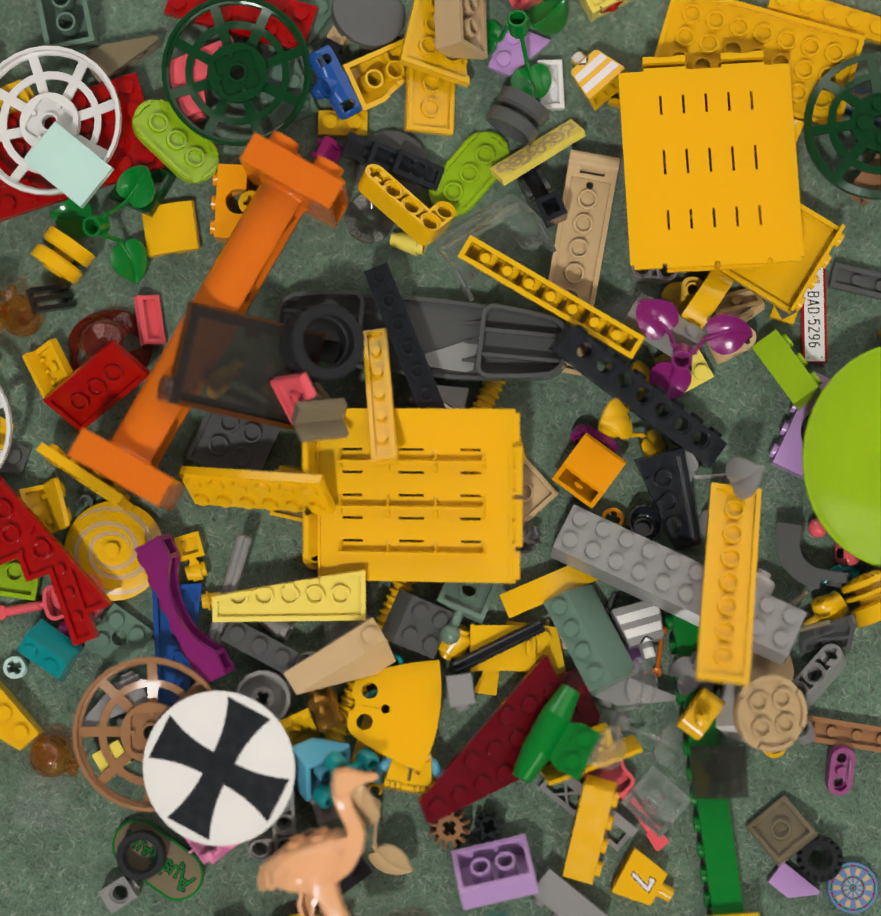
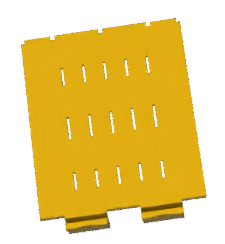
M763 51L747 53L727 52L720 53L718 68L686 69L685 55H676L671 57H642L641 72L618 73L630 266H634V270L662 269L663 265L667 264V273L714 271L715 262H719V270L767 268V259H772V263L801 261V257H804L790 64L764 65V62H762L764 57ZM750 92H752L753 109H751ZM727 93H729L730 111H728ZM704 94H706V96H707V110H708V112L705 111V96H704ZM683 95H684L685 113H683V108H682V96H683ZM659 97H661V103H662V114H661V115H660ZM754 146H756L757 169H755ZM731 147H733L735 171L732 168ZM708 148H710L712 172H710ZM685 150L688 151L689 173H687ZM663 151H665L666 174H664ZM758 206H760V210H761V224H762V225H760V223H759V210H758ZM735 207H737V210H738V224H739V226H737V224H736V210H735ZM712 209L715 210V224H716V227H714V225H713V210H712ZM690 210H692V229L690 225ZM667 211H669L670 230H668Z
M346 408L343 420L349 431L347 438L302 442V474L322 475L336 505L333 514L318 515L303 512V559H310L318 555V577L366 569V581L516 583V580H520V551H516V547H523V499H516V494H523V447L516 446V441H520V413H516V409L394 408L398 463L372 465L367 408ZM343 448H362V450H343ZM399 448H424V451L399 450ZM461 449H481V451H461ZM344 471H362V473H344ZM399 471H424V474L399 473ZM461 472H481V474H461ZM344 493L362 494V496H344ZM399 494H424V496H399ZM461 495H481V497H461ZM344 516H363V518H344ZM399 517H424V519H400ZM461 518H481V520H461ZM344 539H363V541H344ZM400 540H424V542H400ZM461 540L481 541V543H461Z

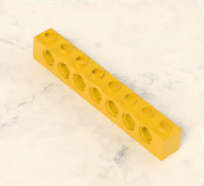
M472 235L469 236L457 256L464 262L571 325L575 326L576 323L581 325L589 332L588 335L602 341L633 360L645 340V337Z

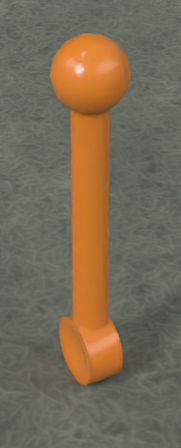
M662 625L663 633L665 635L668 630L665 625ZM664 638L658 642L656 664L652 670L654 677H659L662 674L660 665Z

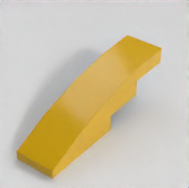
M566 566L499 596L508 617L511 618L543 604L564 591L585 586L598 579L575 568Z

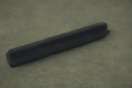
M537 619L452 661L451 665L455 673L460 674L545 632V626L540 619Z

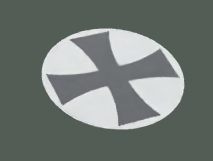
M209 691L183 699L172 706L159 719L145 747L143 777L148 797L161 819L175 832L201 844L228 846L243 843L260 835L282 814L294 786L295 760L288 735L277 718L268 709L255 700L241 694L227 691Z

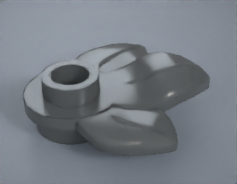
M697 650L690 656L678 657L669 667L668 673L677 677L676 686L681 696L690 694L698 687L700 690L705 687L711 691L715 682L695 679Z

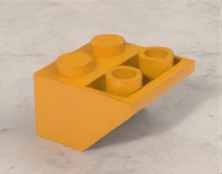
M586 432L552 480L593 509L627 462Z

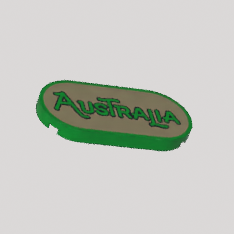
M146 819L130 820L117 829L112 840V850L115 858L121 841L134 831H153L162 838L166 845L167 857L164 866L159 873L150 879L142 880L164 897L174 901L186 900L197 893L204 881V869L201 860L194 852L189 854L190 849ZM146 840L133 842L127 850V860L137 870L149 869L156 861V849L153 844Z

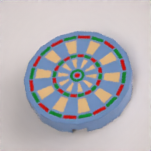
M850 861L843 863L839 874L832 880L826 881L829 900L838 909L846 913H859L867 910L874 903L878 895V883L875 875L867 866L858 862Z

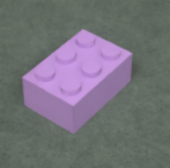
M526 834L451 851L464 910L539 893Z

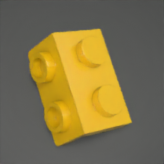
M57 338L50 339L35 351L22 355L43 399L46 394L73 372Z

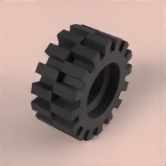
M819 835L797 852V864L800 872L807 879L823 883L832 880L839 874L843 865V853L838 843L833 841L832 838ZM815 849L825 850L830 856L829 865L823 869H817L812 866L809 859L811 852Z

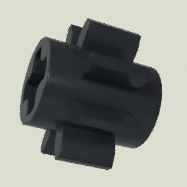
M484 809V816L482 818L475 816L474 819L479 822V826L473 829L475 832H482L481 840L485 836H490L491 840L494 841L496 833L503 834L499 825L504 823V819L497 820L495 818L497 816L496 810L492 815H487V811ZM492 819L495 826L494 830L490 828L488 831H485L482 823L484 821L489 822Z

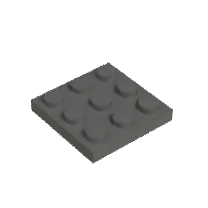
M224 393L216 398V400L255 408ZM207 411L185 458L203 467L263 471L282 428Z

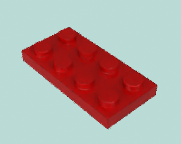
M111 339L46 394L43 402L81 432L82 428L86 429L149 376L150 370L114 339Z

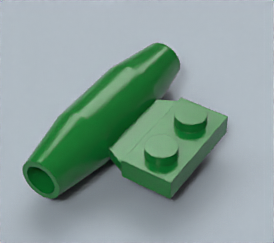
M562 684L546 703L522 744L512 772L514 776L530 784L550 760L558 771L578 782L580 781L604 736L582 723H570L580 696L579 692Z

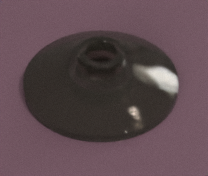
M364 195L355 198L345 212V225L348 232L354 239L362 243L370 244L383 240L389 235L394 225V222ZM368 216H372L375 219L371 225L365 222Z

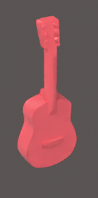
M88 574L104 592L103 585L99 578L95 575ZM53 585L44 588L43 600L7 607L6 605L0 606V620L7 619L8 616L44 610L50 620H62L64 617ZM104 608L92 612L93 618L99 617L103 613Z
M623 759L608 766L589 771L582 776L585 780L587 775H592L617 782L616 792L620 793L619 798L623 800L646 831L645 834L654 849L659 851L669 843V840L656 826L654 827L628 792L634 786L635 780L633 775L626 769Z

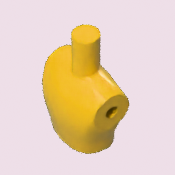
M833 590L829 594L818 596L812 600L811 607L814 615L802 623V625L830 620L831 622L843 618L849 611V608L842 596Z

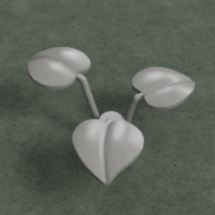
M670 445V446H668V449H667V450L673 449V448H677V447H681V446H678V445ZM684 449L690 483L692 478H723L722 484L732 486L733 492L738 498L748 499L756 492L762 479L763 465L753 463L742 457H734L727 462L726 472L697 474L695 473L698 469L696 458L692 453ZM708 509L702 512L699 523L705 540Z

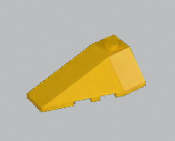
M404 39L341 66L349 77L350 84L362 106V112L384 103L406 81V66L398 64Z

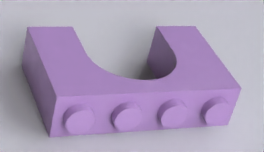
M816 373L822 381L819 387L823 391L831 379ZM818 397L799 411L792 403L789 410L792 413L789 422L785 420L779 431L782 437L778 444H773L768 454L771 457L770 465L804 480L802 469L803 440L801 437V426L805 417L812 411Z

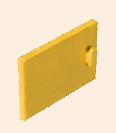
M470 624V652L525 625ZM536 636L470 668V672L529 671L536 663Z

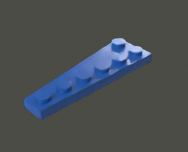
M203 583L179 584L186 610L198 626ZM152 589L155 657L177 661L191 668L188 660L181 652V645L177 637L170 629V622L166 613L159 606V599L155 590ZM158 665V680L174 683L186 692L191 688L192 677L178 669ZM158 687V702L172 707L181 698L170 690Z

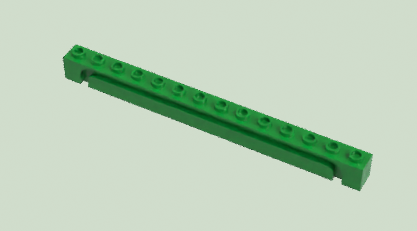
M671 613L665 615L667 630H672L673 640H669L670 654L675 655V659L680 656H690L697 650L699 627ZM699 687L685 696H681L678 690H676L677 705H682V712L686 710L700 691ZM715 718L698 741L685 733L686 740L682 741L684 755L689 756L690 763L689 766H686L687 780L692 781L693 791H689L691 806H695L697 815L693 817L694 831L699 832L700 842H696L697 855L703 859V867L699 869L702 883H706L707 893H703L705 909L709 908L710 915L744 913L719 729L716 728Z

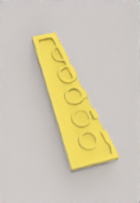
M366 569L213 595V622L366 620Z

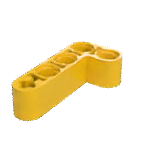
M377 164L367 165L358 182L357 187L361 194L420 245H430L447 231L456 215L454 206L446 201H440L429 209L384 168Z

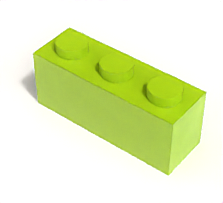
M776 329L753 345L752 348L799 411L820 395L822 390L819 385L822 384V381L814 371L809 374L805 368L808 365L807 361L800 352L795 355L791 349L794 346L786 333L781 336Z

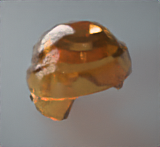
M10 285L8 291L0 290V298L5 301L0 309V322L3 328L17 337H28L36 333L42 325L43 313L33 314L27 296L17 294L16 286Z
M52 734L37 739L31 747L29 760L31 766L39 775L52 778L68 773L70 776H77V768L80 766L77 759L73 758L71 744L64 737Z

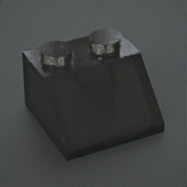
M734 743L689 746L693 798H749L745 745Z

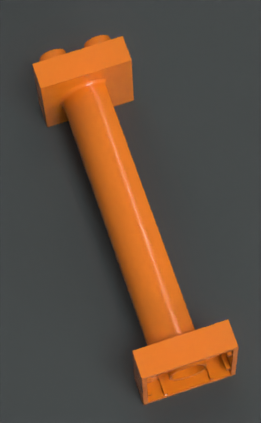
M273 131L269 139L254 133L241 155L240 161L249 182L257 185L258 188L192 301L246 314L304 212L333 229L336 228L349 205L345 186L346 181L341 177L344 170L336 163L319 155L313 164L307 162L297 153L300 146L294 140L278 131ZM185 314L113 438L107 441L82 428L67 454L154 505L169 511H173L186 488L183 483L158 469L159 462L191 409L190 407L165 402ZM198 317L180 392L199 395L208 375L213 371L235 333L237 325Z

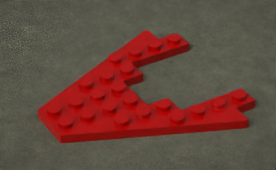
M0 475V566L18 559L26 582L49 574L73 646L100 637L92 612L113 605L112 601Z

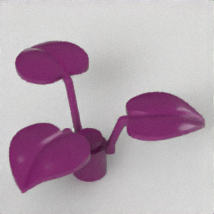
M642 299L637 304L636 319L642 333L653 340H659L667 333L670 339L671 348L673 349L672 363L661 361L654 365L649 373V383L651 385L655 383L666 391L664 395L670 400L672 398H679L689 388L692 376L688 368L692 364V357L697 354V351L707 340L710 339L709 344L713 351L721 355H728L738 351L752 335V329L742 319L730 314H719L707 321L706 330L708 335H705L694 348L685 343L676 344L673 333L670 330L676 327L679 321V313L675 305L664 299Z

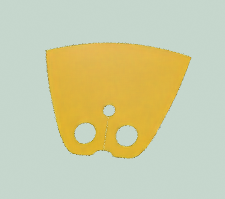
M439 660L384 668L375 675L355 680L352 695L356 705L348 715L347 728L349 732L360 742L384 756L422 772L435 739L440 715L441 670ZM366 683H373L378 688L377 695L372 699L365 698L362 694V687ZM383 705H389L390 711L388 713L381 711ZM362 714H368L373 720L372 726L367 730H361L356 724L357 718Z

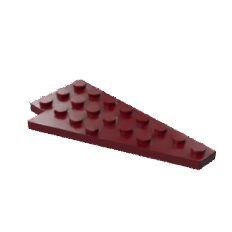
M543 655L417 799L428 824H432L520 780L512 772L522 744L541 710L562 684L580 693L570 723H582L590 728L603 723L593 698L576 666L556 675L548 655ZM549 760L545 766L552 764V762Z

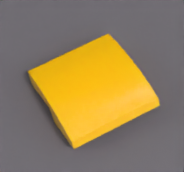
M194 201L161 204L153 217L142 213L148 257L155 258L172 253L182 254L200 249Z

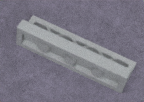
M570 778L563 781L564 792L553 793L546 787L548 784L544 779L539 788L576 817L578 809H573L569 806L568 795L579 794L581 796L584 785L580 781L578 782ZM567 786H569L574 791L567 792ZM565 795V802L558 796ZM612 808L610 815L615 816L613 826H618L625 834L617 844L608 837V830H606L605 838L609 839L608 844L618 852L629 837L633 838L638 829Z

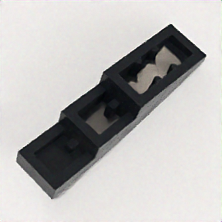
M351 131L348 133L340 156L366 167L370 164H377L397 179L432 191H437L445 170L444 167L403 149L397 150L377 140L371 141Z

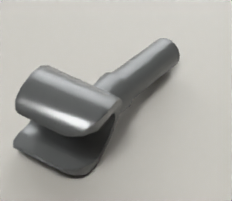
M84 486V494L79 497L78 504L80 507H83V498L88 497L90 499V507L95 504V497L91 494V490Z
M612 593L606 607H604L608 616L618 597L614 593Z

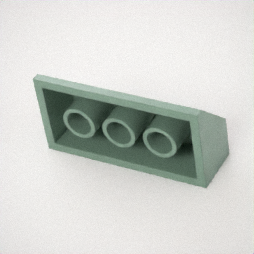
M592 584L564 591L543 603L589 692L593 696L639 673Z

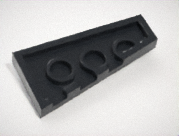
M677 447L634 459L674 549L682 550L701 544L684 448Z

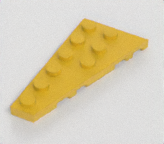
M413 0L398 64L468 87L470 85V78L467 75L466 67L468 59L449 58L436 50L434 44V0Z

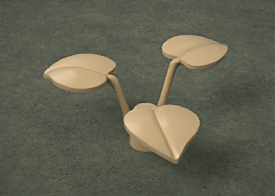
M364 784L357 787L352 795L353 804L364 826L369 827L371 824L373 825L372 849L374 851L370 852L368 856L370 862L378 870L391 875H404L412 872L414 868L401 849L390 844L377 845V831L382 803L371 795ZM318 828L307 829L301 833H304L305 836L311 835Z

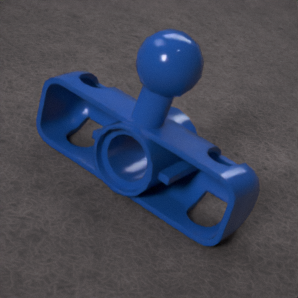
M325 45L310 53L308 60L318 78L311 85V95L318 100L329 99L337 117L341 120L348 119L361 112L362 106L350 84L349 77L342 69L332 48L329 45ZM328 54L331 57L330 63L326 64L322 55ZM346 100H353L354 107L352 109L349 108Z

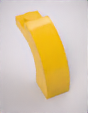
M716 268L714 271H710L680 316L703 329L734 280Z

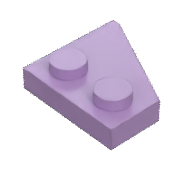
M508 30L504 40L497 43V50L492 55L488 69L511 78L512 74L524 66L525 63L520 39L512 37ZM528 32L524 38L529 62L543 48L549 45V39Z

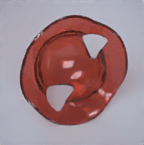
M102 310L92 313L78 322L68 338L69 362L73 372L80 367L77 359L80 349L91 357L111 339H114L122 346L127 334H134L139 338L136 315L124 310ZM152 345L142 346V348L131 350L129 353L147 367L152 355Z

